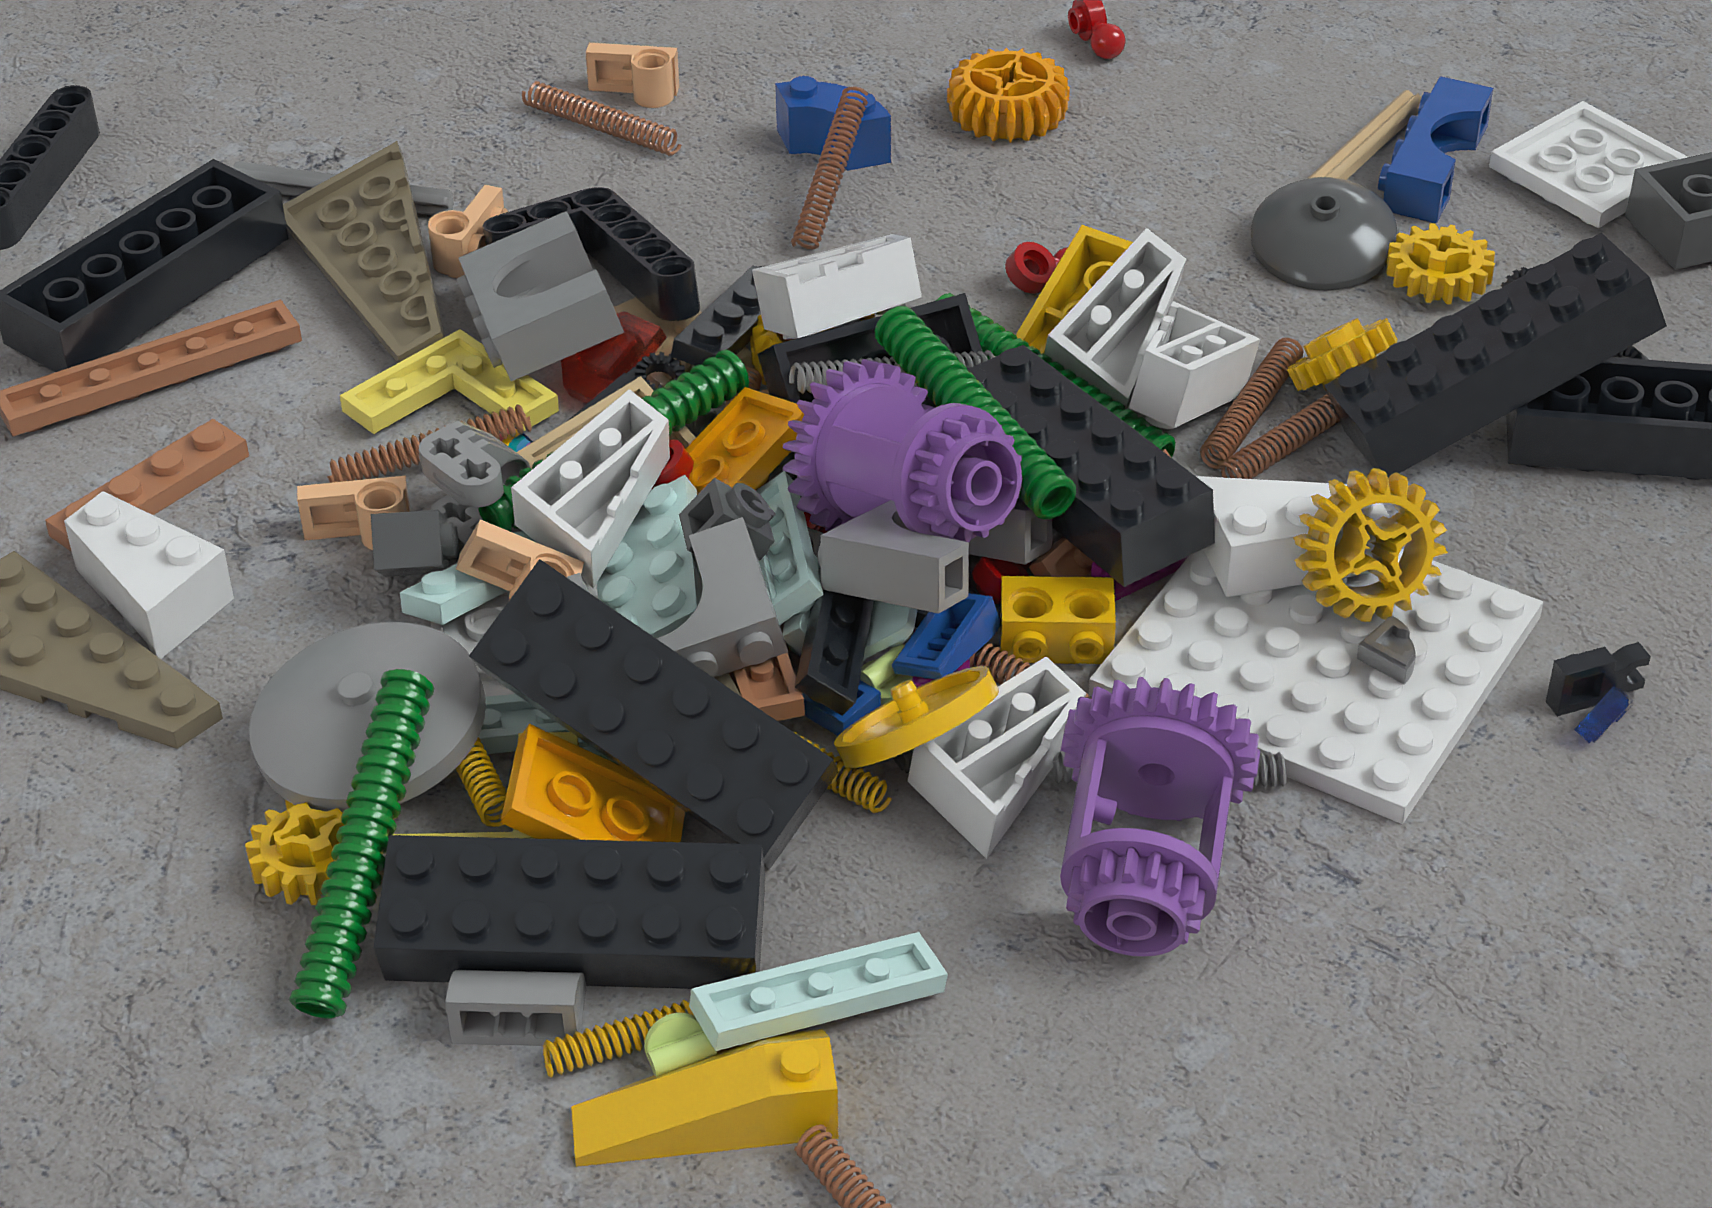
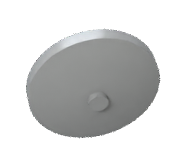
M382 622L356 626L327 636L303 649L287 661L268 681L260 693L251 715L249 725L250 745L257 765L266 782L278 795L294 805L307 802L311 809L330 811L338 808L342 813L345 809H348L346 799L349 792L354 791L351 781L353 776L359 773L356 769L359 757L364 756L361 752L362 743L364 740L369 739L365 732L368 724L373 722L370 716L374 706L378 705L375 697L378 690L382 688L380 684L381 676L389 670L405 669L425 676L433 683L435 689L432 697L427 699L430 704L429 711L425 716H422L425 720V726L422 732L418 733L421 739L417 749L413 750L416 755L415 762L412 766L408 767L411 772L410 780L408 783L403 784L406 794L404 799L398 803L401 804L426 792L447 777L464 760L475 744L485 719L486 698L483 684L476 665L469 657L467 650L452 637L439 630L404 622Z

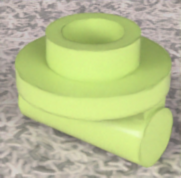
M903 644L893 647L880 658L869 661L862 666L860 680L881 692V704L893 700L890 692L891 688L904 681L912 680V676L895 674L892 668V663L905 646Z
M672 1013L662 1017L653 1024L645 1038V1054L656 1077L717 1055V1051L712 1047L695 1016L688 1013Z

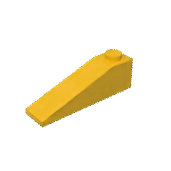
M1081 225L1016 333L1017 339H1023L1028 342L1029 346L1037 348L1041 354H1044L1048 334L1133 242Z
M824 1029L788 1032L719 1050L717 1055L657 1077L655 1075L571 1106L576 1167L798 1143L802 1134L815 1125H824L826 1132L832 1134V1139H839L838 1089L830 1037ZM821 1131L813 1132L804 1142H808L816 1134L821 1133Z

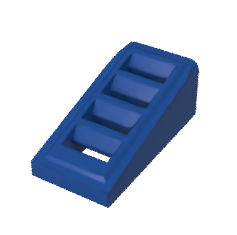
M968 593L967 598L939 614L928 612L892 663L894 673L928 679H939L953 673L983 647L1001 627V621L992 596Z

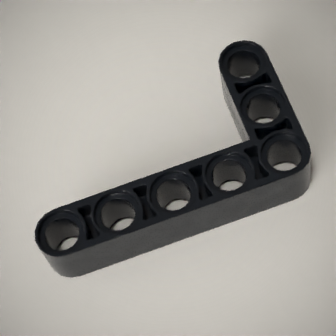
M70 85L53 92L0 158V250L8 249L22 239L97 140L100 131L92 94L87 87Z
M592 187L496 215L486 220L483 224L487 246L567 211L586 254L589 253L658 318L665 321H682L694 317L700 311L693 260L609 188Z

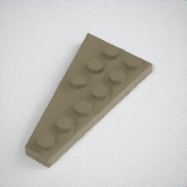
M398 141L283 204L289 234L397 363L445 337L406 165Z
M13 551L0 559V690L42 704L49 698L67 704L69 713L88 718L94 713L115 720L120 730L176 749L223 719L220 703L17 552Z

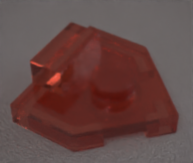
M626 311L616 313L624 333L561 360L563 386L570 397L588 404L624 372L627 373L642 360V357H649L650 353L658 350L667 338L662 328Z

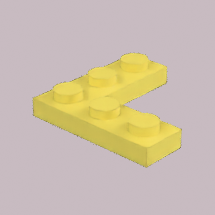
M461 329L340 395L342 412L373 434L453 389H456L490 414L494 411L498 416L500 409L505 410L507 413V409L510 406L515 411V406L518 404L523 408L526 417L530 416L531 426L538 424L559 411L558 395L529 375L510 381L504 365L502 364L494 368L484 345Z

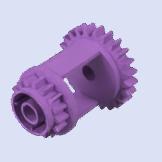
M862 359L861 364L849 361L844 362L843 372L828 369L826 371L827 386L812 382L810 388L815 398L812 403L798 400L797 405L804 414L802 421L792 420L788 422V426L797 432L796 440L783 444L784 449L795 453V459L784 465L783 471L797 475V478L787 488L788 492L802 496L796 506L797 509L810 513L809 521L812 524L825 527L826 531H830L892 500L902 522L910 531L970 542L976 536L985 538L989 536V529L997 525L1002 526L1005 522L1004 519L1015 507L1022 484L1021 455H1017L1012 447L1015 441L1013 436L1006 435L1002 425L988 412L960 403H949L936 408L922 404L928 391L914 386L916 379L914 375L900 372V367Z
M1138 677L1136 688L1132 689L1120 680H1114L1112 693L1098 686L1094 687L1092 699L1080 696L1076 710L1070 709L1068 712L1061 751L1065 752L1064 766L1074 768L1072 779L1077 781L1060 880L1062 888L1068 896L1066 909L1075 912L1074 924L1079 925L1082 932L1091 941L1116 953L1130 956L1161 955L1174 950L1180 944L1188 943L1189 933L1198 934L1201 920L1211 912L1216 902L1230 802L1240 804L1243 798V791L1251 792L1254 777H1257L1260 750L1257 749L1259 736L1258 734L1250 733L1251 720L1247 718L1236 719L1237 706L1234 704L1217 707L1218 694L1215 692L1209 693L1202 698L1195 696V684L1192 683L1178 691L1172 689V684L1168 678H1164L1161 681L1159 688L1151 687L1144 677ZM1116 808L1131 815L1134 814L1152 819L1177 821L1193 817L1203 819L1199 851L1177 838L1150 830L1114 828L1091 833L1092 822L1094 820L1111 825Z

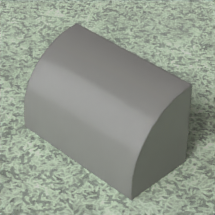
M455 970L449 981L445 1001L452 1044L543 1046L546 1039L553 1043L555 1037H559L562 1040L565 1034L573 1037L575 1031L581 1032L586 995L584 974L569 972Z

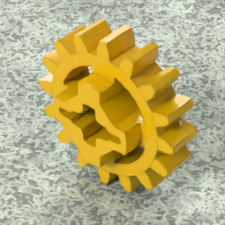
M1430 223L1429 229L1426 231L1417 226H1412L1410 235L1399 232L1396 235V242H1390L1386 274L1387 276L1394 277L1393 286L1395 288L1407 286V296L1409 297L1420 293L1424 295L1423 297H1425V302L1431 303L1433 300H1441L1442 298L1449 305L1452 304L1453 297L1458 296L1460 299L1468 302L1471 301L1472 292L1483 295L1486 285L1492 284L1495 252L1487 250L1488 241L1486 239L1474 241V232L1471 230L1460 234L1457 233L1456 226L1451 224L1448 227H1440L1439 230L1435 223Z
M1355 318L1322 333L1319 337L1303 345L1308 356L1297 360L1295 364L1289 366L1287 372L1297 391L1306 390L1313 385L1317 386L1321 383L1325 389L1324 385L1340 377L1346 370L1360 366L1377 357L1378 353L1387 350L1389 346L1397 343L1398 339L1387 318L1362 326L1359 318Z
M285 800L286 810L279 813L268 809L264 812L267 825H252L250 828L253 841L245 843L252 878L255 885L263 883L265 894L268 897H273L283 891L286 904L292 905L298 900L300 895H308L310 904L316 905L319 898H321L322 892L320 890L322 883L330 879L326 874V869L330 862L335 861L331 856V851L334 845L339 844L336 839L339 827L345 826L341 821L342 812L338 808L330 811L311 809L307 802L294 805Z

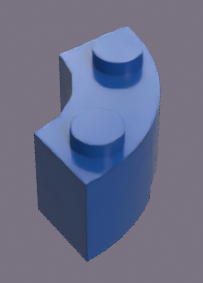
M799 76L790 82L775 83L777 131L789 154L810 153L821 155L825 141L828 138L827 135L830 132L829 129L832 126L831 123L836 114V109L838 108V103L840 102V97L842 96V91L848 87L827 82H817L816 79L809 76ZM856 90L848 91L847 93L862 95L868 104L865 106L866 110L863 112V118H861V124H859L853 148L850 149L851 154L848 155L849 160L846 161L847 166L844 168L849 171L891 163V115L876 101L872 94L864 95ZM847 97L848 99H855L863 103V101L857 97Z

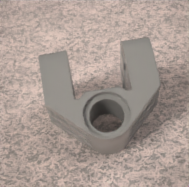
M459 420L429 434L419 444L422 473L448 494L436 501L430 510H439L447 518V523L453 522V526H457L460 555L479 520H482L478 507H485L498 501L504 493L503 485H505L506 479L510 476L518 477L520 470L531 467L526 459L492 434Z

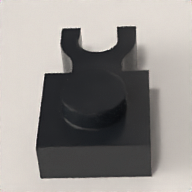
M1639 642L1618 649L1613 654H1610L1604 646L1554 660L1546 703L1558 717L1596 706L1611 689L1626 692L1644 688L1645 679L1636 668L1649 665L1651 656Z

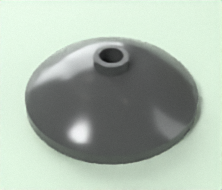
M1333 177L1307 178L1277 189L1259 205L1251 225L1253 251L1265 269L1289 284L1313 290L1343 289L1369 280L1387 265L1390 242H1396L1397 235L1395 217L1381 197L1360 184Z

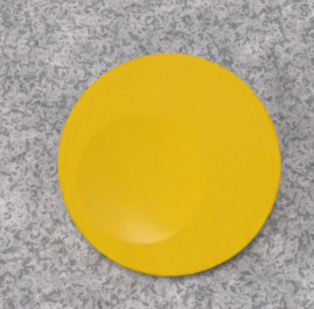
M986 666L963 669L930 681L917 688L912 680L904 681L890 689L893 700L876 708L846 728L835 739L834 745L847 768H858L887 760L914 749L965 722L990 704L998 695L999 689L989 668Z

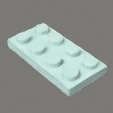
M686 475L668 484H660L650 491L597 582L599 600L655 638L662 637L685 623L697 608L702 595L701 574L695 555L687 551L679 514L697 496V489Z

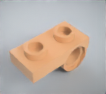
M589 42L586 49L588 88L590 91L633 93L634 101L646 108L666 106L673 100L674 96H677L679 89L677 48Z
M484 185L464 212L448 210L439 212L429 219L428 231L432 262L436 271L452 278L465 275L459 257L486 246L483 231L484 222L491 217L508 212L504 208L502 188Z
M406 475L297 486V501L305 541L361 535L363 545L373 550L371 514L411 511Z
M479 520L459 555L456 570L510 591V600L539 559L565 577L577 573L582 574L584 562Z

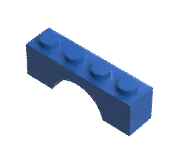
M1440 76L1431 93L1424 92L1420 101L1418 116L1411 115L1405 140H1397L1391 164L1385 163L1380 173L1378 190L1384 192L1383 200L1389 206L1392 213L1438 223L1450 200L1456 159L1445 153L1459 150H1476L1488 127L1494 88Z

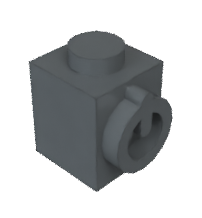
M714 478L679 514L687 551L693 554L694 551L689 535L741 517L744 518L758 560H761L766 555L770 546L775 542L769 522L775 516V512L769 508L766 501L757 491L743 483H736L733 487H730Z

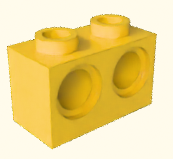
M1001 576V652L1007 651L1008 656L1013 654L1015 660L1021 658L1023 663H1036L1047 656L1054 664H1102L1114 649L1115 644L1114 578Z

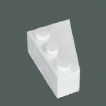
M1146 228L1048 334L1044 354L1051 357L1053 362L1056 361L1062 364L1065 370L1069 369L1074 372L1077 378L1085 379L1089 385L1099 388L1101 393L1108 394L1113 398V401L1122 403L1128 409L1145 350L1156 330L1159 331L1162 319L1168 313L1180 284L1186 258Z
M894 234L752 270L764 329L782 334L783 339H797L832 327L849 325L859 322L860 318L874 313L883 315L892 308L906 306V302L922 297L911 238Z
M1172 301L1168 315H1165L1162 319L1159 331L1156 330L1145 350L1129 408L1145 415L1146 421L1156 427L1173 429L1236 399L1248 382L1261 339Z
M630 389L627 390L511 487L515 525L535 542L583 561L584 565L581 576L583 581L594 589L670 458L669 420Z
M1196 476L1213 489L1215 543L1203 550L1225 596L1230 597L1303 585L1301 580L1309 571H1303L1298 568L1294 560L1307 552V549L1297 546L1293 537L1300 534H1308L1309 527L1300 521L1299 515L1305 513L1314 516L1319 508L1313 504L1311 496L1319 494L1327 499L1331 497L1329 483ZM1382 503L1368 505L1361 509L1362 513L1372 518L1373 521L1382 516L1390 518ZM1341 528L1337 536L1335 546L1342 538L1343 528ZM1368 533L1370 540H1368L1366 546L1371 549H1365L1364 553L1373 558L1370 552L1375 545L1370 542H1376V537ZM1367 570L1360 573L1359 575L1369 574L1370 572H1368ZM1350 573V574L1347 575L1346 577L1357 576V575H1355V574H1353V573Z
M104 491L64 520L76 570L108 606L112 604L123 616L124 624L132 633L137 632L148 644L149 651L160 659L234 599L224 549Z
M1047 656L998 686L999 693L996 698L980 712L955 728L913 750L908 782L986 859L1054 766L1053 762L1058 761L1068 712L1070 709L1076 710L1080 696H1086V693Z

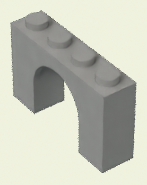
M567 211L459 257L465 275L456 279L480 334L481 341L493 367L495 368L503 364L510 381L624 333L607 290L597 270H593Z
M1018 497L1015 507L1004 519L1005 522L1002 526L997 525L989 529V536L985 538L976 536L970 542L910 531L902 522L894 501L890 500L821 535V544L818 549V564L821 567L822 590L939 614L968 597L969 554L1027 564L1052 548V519L1043 520L1036 517L1031 508L1027 507L1023 500Z
M741 517L689 535L702 578L703 589L701 599L697 608L685 623L674 631L656 639L713 678L749 665L760 664L770 658L788 653L744 518ZM580 573L567 577L588 592Z

